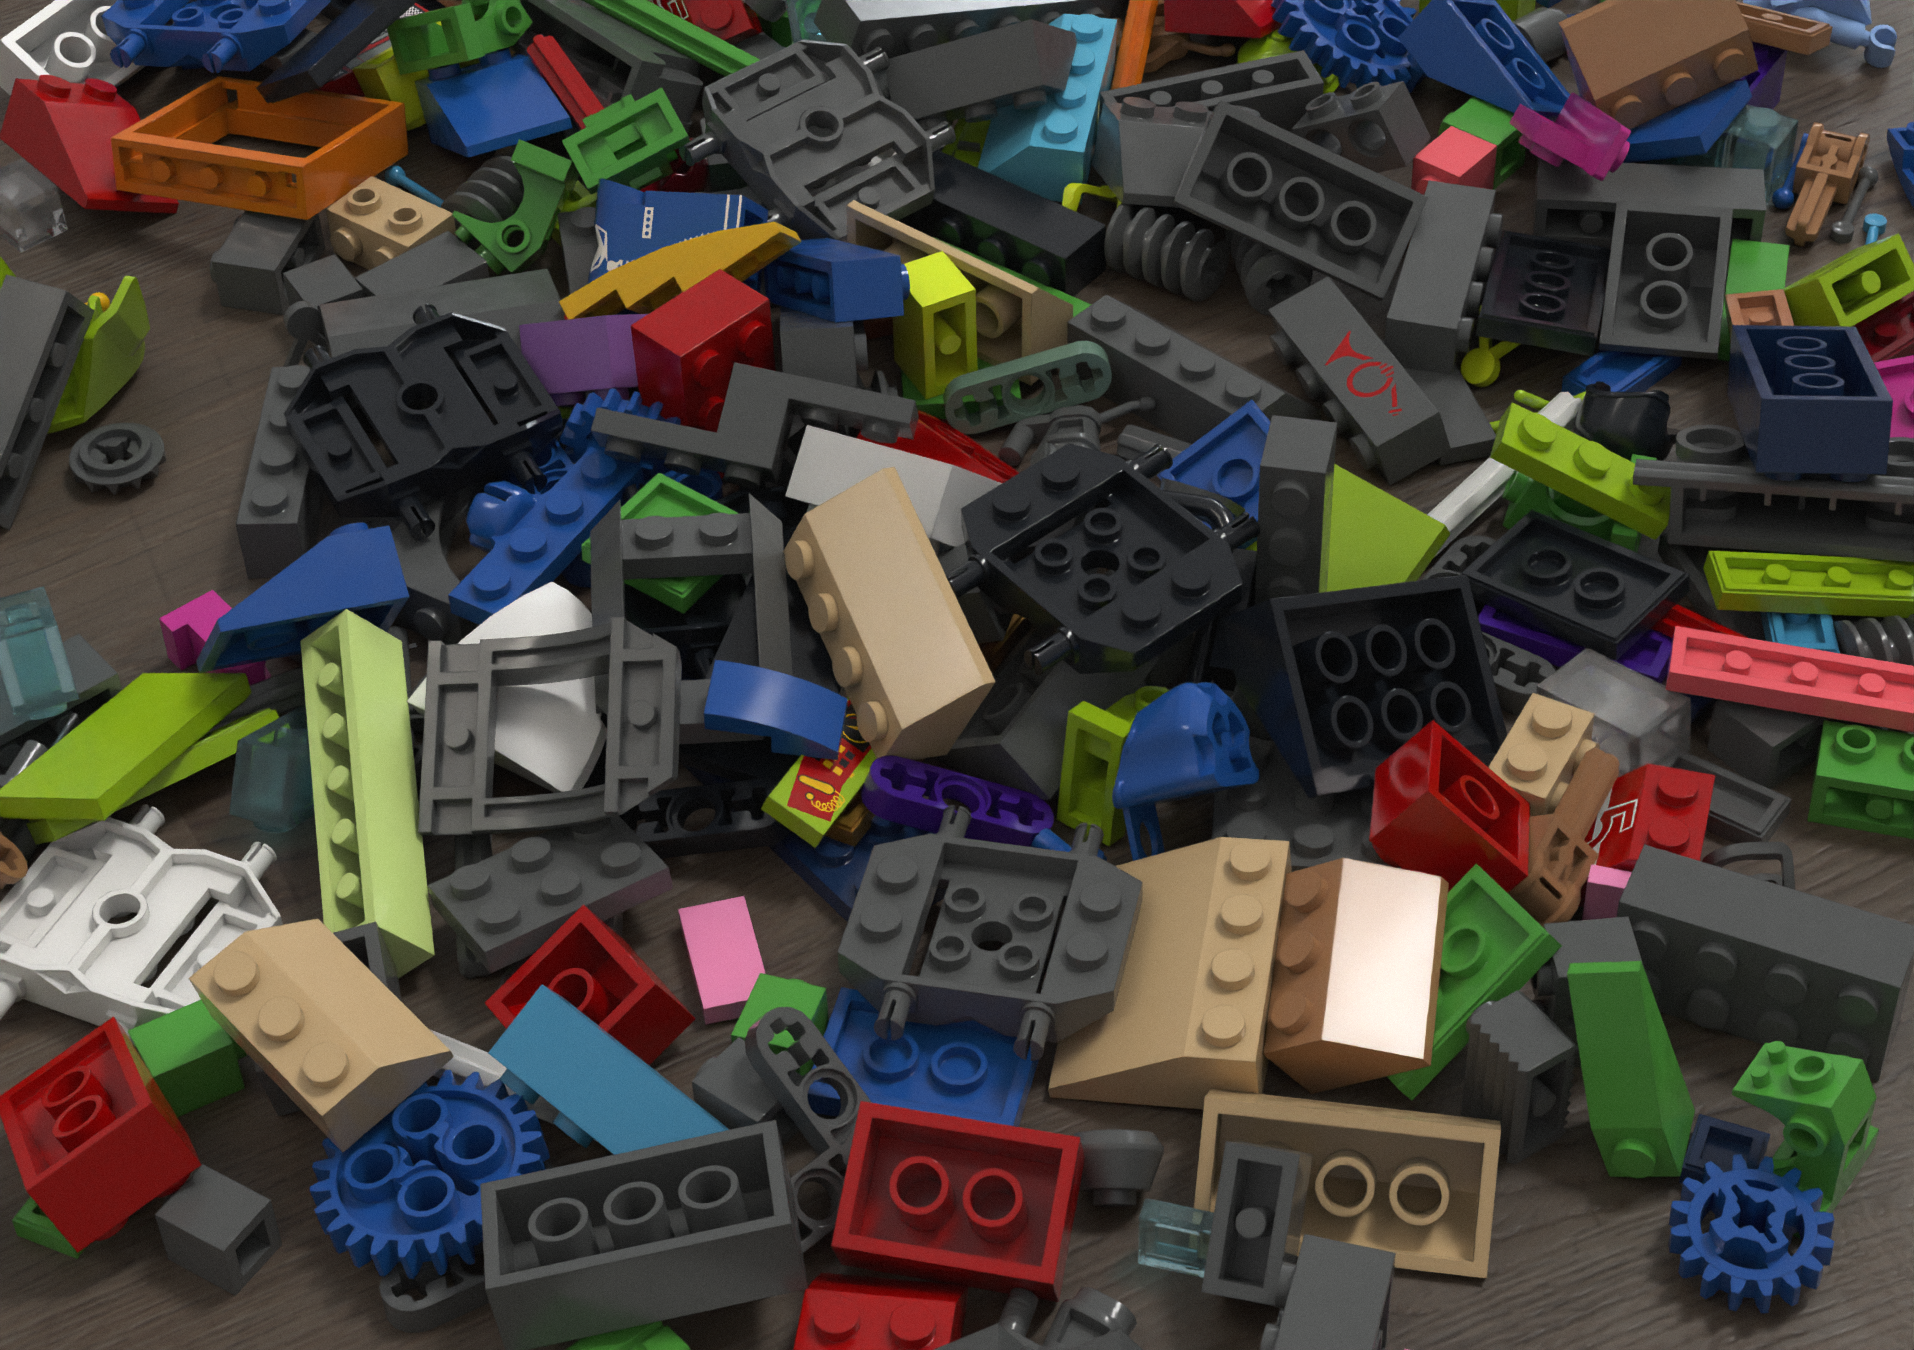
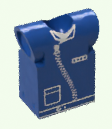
M599 178L594 219L598 248L589 271L588 284L615 268L663 247L716 231L767 223L768 210L744 195L665 191L642 192L617 182ZM762 269L742 283L760 293ZM625 308V309H623L622 311H620L619 313H617L616 315L639 314V313H636V312H634V311H631V310H628V309Z

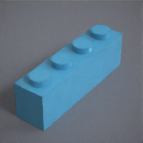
M543 984L488 1052V1054L507 1068L499 1078L507 1087L519 1096L523 1095L522 1098L532 1105L542 1096L560 1111L552 1122L585 1148L595 1139L615 1155L730 1130L575 1006Z

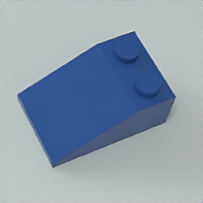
M1431 0L1397 37L1409 52L1407 55L1409 63L1421 75L1442 82L1512 113H1515L1518 106L1522 104L1549 120L1555 121L1570 96L1496 0Z
M509 47L487 53L479 58L480 63L460 68L459 63L427 69L429 77L415 81L431 143L468 158L515 145L519 139L528 141L572 128L569 115L530 58L517 53L511 54Z
M352 523L333 530L330 536L324 538L216 621L196 661L199 673L301 654L300 641L345 609L387 632L410 597L390 526L369 529L366 523Z

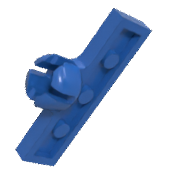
M591 447L549 491L543 494H531L526 489L506 481L488 483L484 488L485 493H478L475 496L466 519L471 533L469 538L470 544L480 551L487 553V555L448 594L451 613L481 625L490 616L521 596L553 582L582 551L581 545L590 537V531L619 500L621 507L626 503L623 498L624 490L632 484H636L637 489L639 488V483L644 484L643 467L632 462L612 458L606 455L604 451Z

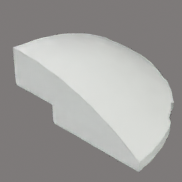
M550 582L521 596L490 616L458 644H478L480 639L540 636L591 628L592 613L567 589L554 582ZM427 677L407 700L423 717L425 715ZM594 677L546 684L498 686L494 764L554 793L582 789L599 759L607 738V728L603 721H601L602 713L596 714Z

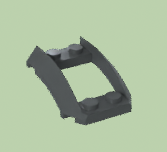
M749 494L750 513H712L703 516L683 517L648 516L642 519H622L621 503L619 500L590 531L592 627L610 623L611 617H625L624 580L753 573L759 667L793 676L782 521L751 494ZM609 673L594 676L596 714H608ZM711 679L681 681L679 744L765 739L766 736L705 729L704 709Z
M611 617L610 623L576 631L540 636L480 639L478 644L445 645L442 641H429L418 833L421 836L500 834L540 831L586 824L620 816L673 783L678 778L682 662L678 648L654 633L652 636L628 622L625 617ZM609 673L605 784L550 794L492 798L498 686L555 683Z

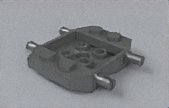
M800 40L704 87L702 105L706 123L705 133L680 147L679 153L682 160L686 161L687 166H693L695 163L713 154H722L770 210L768 211L767 223L777 222L795 231L802 240L830 238L847 242L846 205L853 200L897 221L930 205L935 192L932 153L948 144L954 143L956 136L952 126L948 128L949 123L946 121H942L939 125L924 131L906 109L884 97L873 75L889 67V59L885 52L882 53V48L876 47L872 51L858 57L848 44ZM814 125L819 128H829L834 134L828 137H819L810 133L807 128ZM891 148L897 153L815 196L808 192L810 189L823 187L827 184L828 180L855 166L868 164L873 157Z
M955 805L948 806L944 809L938 833L874 845L837 952L839 972L879 1012L873 1028L875 1033L883 1039L887 1040L890 1027L891 1040L900 1039L903 1036L906 1021L929 1025H943L974 1020L1005 1036L1017 1037L1013 1046L1016 1055L1026 1060L1029 1047H1031V1061L1038 1060L1043 1056L1045 1041L1057 1043L1114 1011L1143 901V882L1097 856L1104 834L1102 829L1096 824H1091L1088 839L1087 823L1079 824L1074 833L1075 837L1071 851L1064 852L964 838L968 825L971 822V813L966 808L959 806L955 818ZM936 889H947L919 977L911 976L909 973ZM1065 905V909H1064V912H1063V916H1062L1061 923H1060V926H1059V930H1058V933H1057V937H1056V940H1055L1054 948H1053V951H1052V955H1051V958H1050V962H1049V965H1048V969H1047V972H1046V976H1045V979H1044V983H1043V986H1042V990H1041V993L1039 994L1040 987H1041L1042 980H1043L1044 973H1045V969H1046V966H1047V962H1048V959H1049V955H1050V952H1051V948H1052V945H1053V941H1054V938H1055V934H1056L1057 927H1058V924H1059V920H1060V917H1061V913H1062V910H1063V906ZM987 941H1001L1005 943L997 951H986L977 947L979 944Z

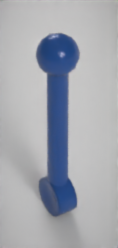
M1807 133L1803 134L1799 151L1782 188L1777 189L1772 195V202L1779 209H1787L1794 202L1792 191L1795 171L1809 134Z

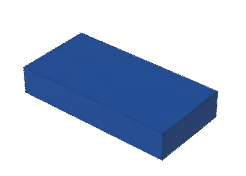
M1600 350L1563 376L1561 392H1569L1574 396L1586 391L1587 385L1595 384L1598 381L1609 385L1611 392H1645L1681 366L1682 357Z

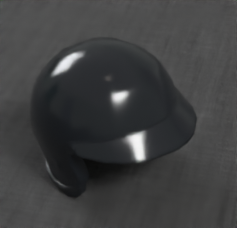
M1601 381L1586 386V394L1575 419V434L1589 441L1597 442L1607 450L1631 461L1632 454L1657 458L1656 460L1662 461L1667 458L1673 445L1676 444L1678 432L1681 431L1667 428L1671 410L1667 393L1661 390H1653L1651 392H1611V387Z

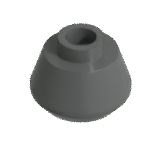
M1121 1129L1090 1130L1074 1133L1073 1136L1080 1137L1085 1156L1079 1191L1093 1193V1206H1136V1193L1151 1190L1164 1154V1146L1154 1133Z

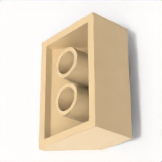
M319 919L245 931L189 977L190 982L211 1017L342 1152L346 1151L454 1057L452 1052Z

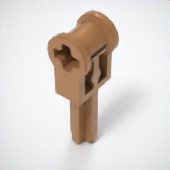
M1813 123L1795 171L1792 192L1800 195L1785 227V234L1794 238V245L1803 247L1807 241L1814 242L1817 240L1832 202L1847 205L1857 182L1859 171L1863 168L1866 160L1870 134L1861 132L1855 137L1824 129V124Z
M1592 748L1585 753L1554 813L1530 816L1528 877L1509 891L1508 894L1542 927L1547 923L1568 922L1572 918L1580 904V891L1589 875L1591 865L1595 864L1599 856L1584 839L1619 775L1618 767L1620 763L1613 754L1605 753L1598 748Z

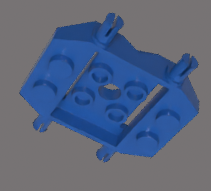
M118 0L101 17L107 35L117 45V47L111 50L110 57L113 63L120 68L123 65L127 68L132 62L138 66L175 67L198 63L204 65L212 73L215 70L217 73L222 70L250 72L290 44L332 0H197L192 6L184 8L182 7L190 0ZM172 18L173 24L171 26H164Z

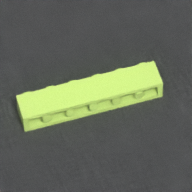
M345 609L300 641L323 922L334 933L376 921L395 963L397 976L400 978L435 955L423 839L418 833L419 801L402 641Z

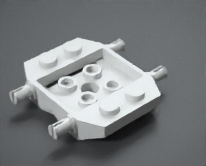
M148 804L141 806L139 812L129 824L108 817L105 821H95L56 841H52L28 869L26 876L16 883L0 902V1020L15 1002L25 999L97 1026H101L114 1016L129 1037L128 1030L201 1000L189 977L245 931L283 925L280 913L259 882L268 868L277 860L276 853L265 843L261 847V842H254L241 861L205 849H173L154 835L159 827H162L165 823V818L157 808L152 806L150 809ZM211 897L218 899V903L150 988L141 986V984L154 977L158 969L157 964L176 940L193 928L195 916ZM131 912L137 913L133 919L125 923H107L111 918H120Z

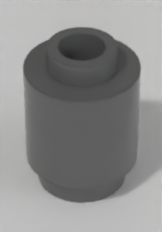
M1545 7L1537 8L1512 21L1545 64L1561 56L1566 51L1558 23L1568 17L1561 10Z

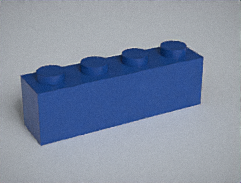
M820 238L801 240V243L764 267L765 293L770 303L835 323L904 316L903 300H907L909 297L910 280L906 266L901 264L900 255L835 239Z

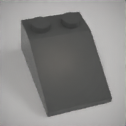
M1617 200L1599 350L1717 360L1733 209Z

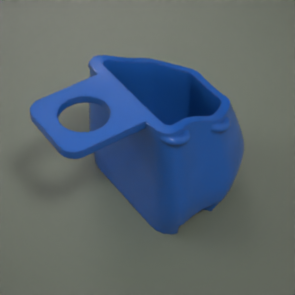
M1214 683L1180 684L1144 707L1134 718L1123 746L1112 793L1114 806L1117 809H1123L1133 861L1148 857L1143 850L1140 840L1141 822L1145 824L1150 835L1151 856L1165 852L1155 805L1258 782L1259 769L1251 756L1249 747L1250 730L1246 720L1230 697Z

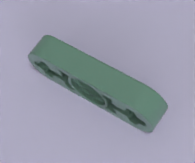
M1076 341L960 375L954 378L944 391L943 401L946 419L951 427L964 434H977L1016 423L1022 419L1047 414L1062 407L1074 406L1097 399L1108 390L1111 384L1112 372L1105 350L1094 342ZM1087 361L1091 369L1092 378L1081 380L1078 373H1076V364ZM1057 368L1062 388L1058 390L1054 388L1050 371ZM1032 375L1038 377L1044 383L1041 393L1035 398L1028 400L1015 397L1010 391L1014 381L1022 376ZM1000 385L1004 403L1003 406L997 407L996 396L993 393V386ZM973 395L976 402H979V411L968 413L967 408L963 406L962 397Z

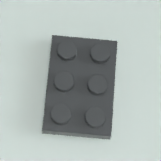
M620 816L591 823L551 829L535 837L522 839L507 850L476 864L466 865L457 869L451 875L429 884L428 889L433 907L490 973H493L534 954L583 904L604 921L673 889L669 867Z

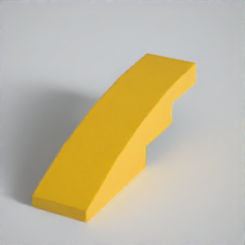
M777 222L716 231L663 247L615 268L560 300L559 304L568 319L616 315L625 308L639 314H649L719 269L743 282L802 241L795 231Z

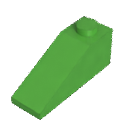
M1642 961L1570 963L1567 978L1590 1125L1609 1176L1632 1178L1680 1177L1695 1109Z

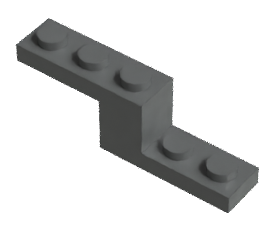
M734 362L717 433L598 407L595 412L591 432L599 446L605 448L604 453L612 458L638 463L641 460V456L665 460L664 466L678 473L699 475L701 468L725 473L724 479L732 484L748 488H759L761 481L778 484L794 415L802 416L801 422L805 425L828 431L837 430L838 424L861 429L862 436L882 443H896L898 437L914 440L919 415L915 400Z

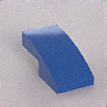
M715 660L704 709V727L709 730L771 737V750L774 753L838 760L848 699L822 686L785 673L742 663Z

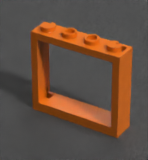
M218 76L111 137L116 188L121 191L308 220L345 196L369 177L376 176L408 155L405 103L319 90L305 92L275 103H267L256 89L262 82ZM227 89L237 90V99L231 103L228 102ZM227 134H236L322 148L306 158L212 143ZM292 173L296 174L297 183L292 182Z

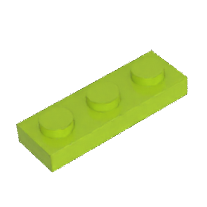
M1513 402L1502 415L1490 458L1654 540L1668 526L1671 487L1633 485L1635 463L1607 450L1601 444L1589 441L1551 422L1545 416L1533 413Z

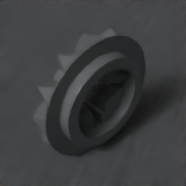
M114 423L94 429L75 443L69 455V465L76 483H86L91 493L98 492L107 487L114 495L122 487L131 486L139 490L141 479L157 478L159 466L166 462L165 448L161 436L152 428L137 423Z

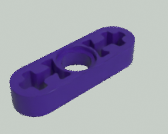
M894 755L879 757L872 763L861 789L862 802L876 816L932 833H938L944 809L948 807L943 799L947 798L965 804L972 811L971 822L964 837L967 839L1031 847L1037 834L1045 828L1051 830L1054 823V815L1049 805L1032 793Z

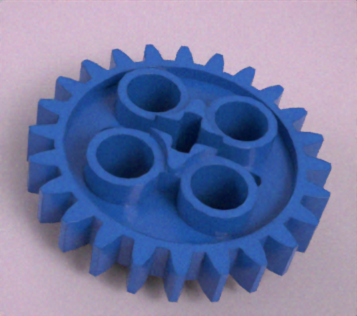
M1273 0L1271 6L1276 8L1272 19L1282 23L1278 30L1279 35L1293 38L1289 49L1293 51L1304 50L1312 64L1317 63L1322 67L1321 76L1324 78L1329 77L1331 74L1338 76L1342 88H1346L1349 82L1356 84L1358 89L1371 82H1379L1380 86L1404 81L1408 91L1411 93L1417 84L1420 85L1425 77L1411 66L1407 59L1409 52L1397 38L1413 21V17L1417 12L1415 8L1402 7L1399 4L1401 0Z
M445 1070L436 1086L428 1087L427 1082H424L346 1151L342 1152L329 1138H325L322 1145L328 1159L313 1162L312 1168L318 1182L310 1186V1193L317 1206L314 1211L325 1235H329L338 1254L346 1251L349 1252L356 1267L360 1268L373 1260L379 1276L385 1277L398 1262H401L408 1279H414L423 1262L432 1261L437 1273L442 1275L446 1272L450 1256L459 1254L468 1265L475 1263L473 1246L483 1242L480 1184L546 1170L543 1161L549 1159L550 1154L543 1138L544 1134L534 1110H528L523 1095L519 1096L515 1093L509 1096L505 1084L500 1079L485 1088L479 1072H473L462 1085H457L452 1071Z

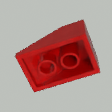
M40 75L39 80L15 78L0 132V139L84 209L173 214L177 212L179 206L177 199L121 191L116 188L111 137L141 120L135 107L117 94V88L114 85L94 78L86 79L84 84L69 83L53 75Z
M114 1016L0 1096V1117L26 1192L77 1253L94 1241H103L115 1235L124 1227L130 1215L154 1198L165 1197L177 1191L187 1181L190 1173L201 1166L187 1132L123 1027Z

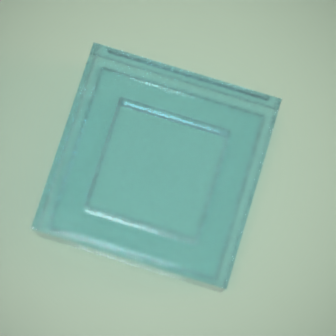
M1145 1199L1139 1217L1138 1264L1204 1278L1214 1213L1163 1201Z

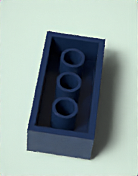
M1732 325L1727 396L1756 473H1764L1766 477L1779 481L1799 480L1803 477V473L1829 474V477L1844 482L1864 481L1868 478V474L1887 475L1893 400L1856 327Z

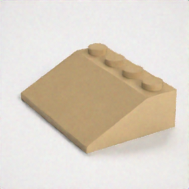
M1219 837L1117 865V868L1143 882V901L1114 1011L1057 1042L1048 1087L1049 1097L1204 1109V1099L1210 1089L1263 1094L1268 1066V1058L1263 1055L1285 879L1286 874L1292 872L1290 841Z

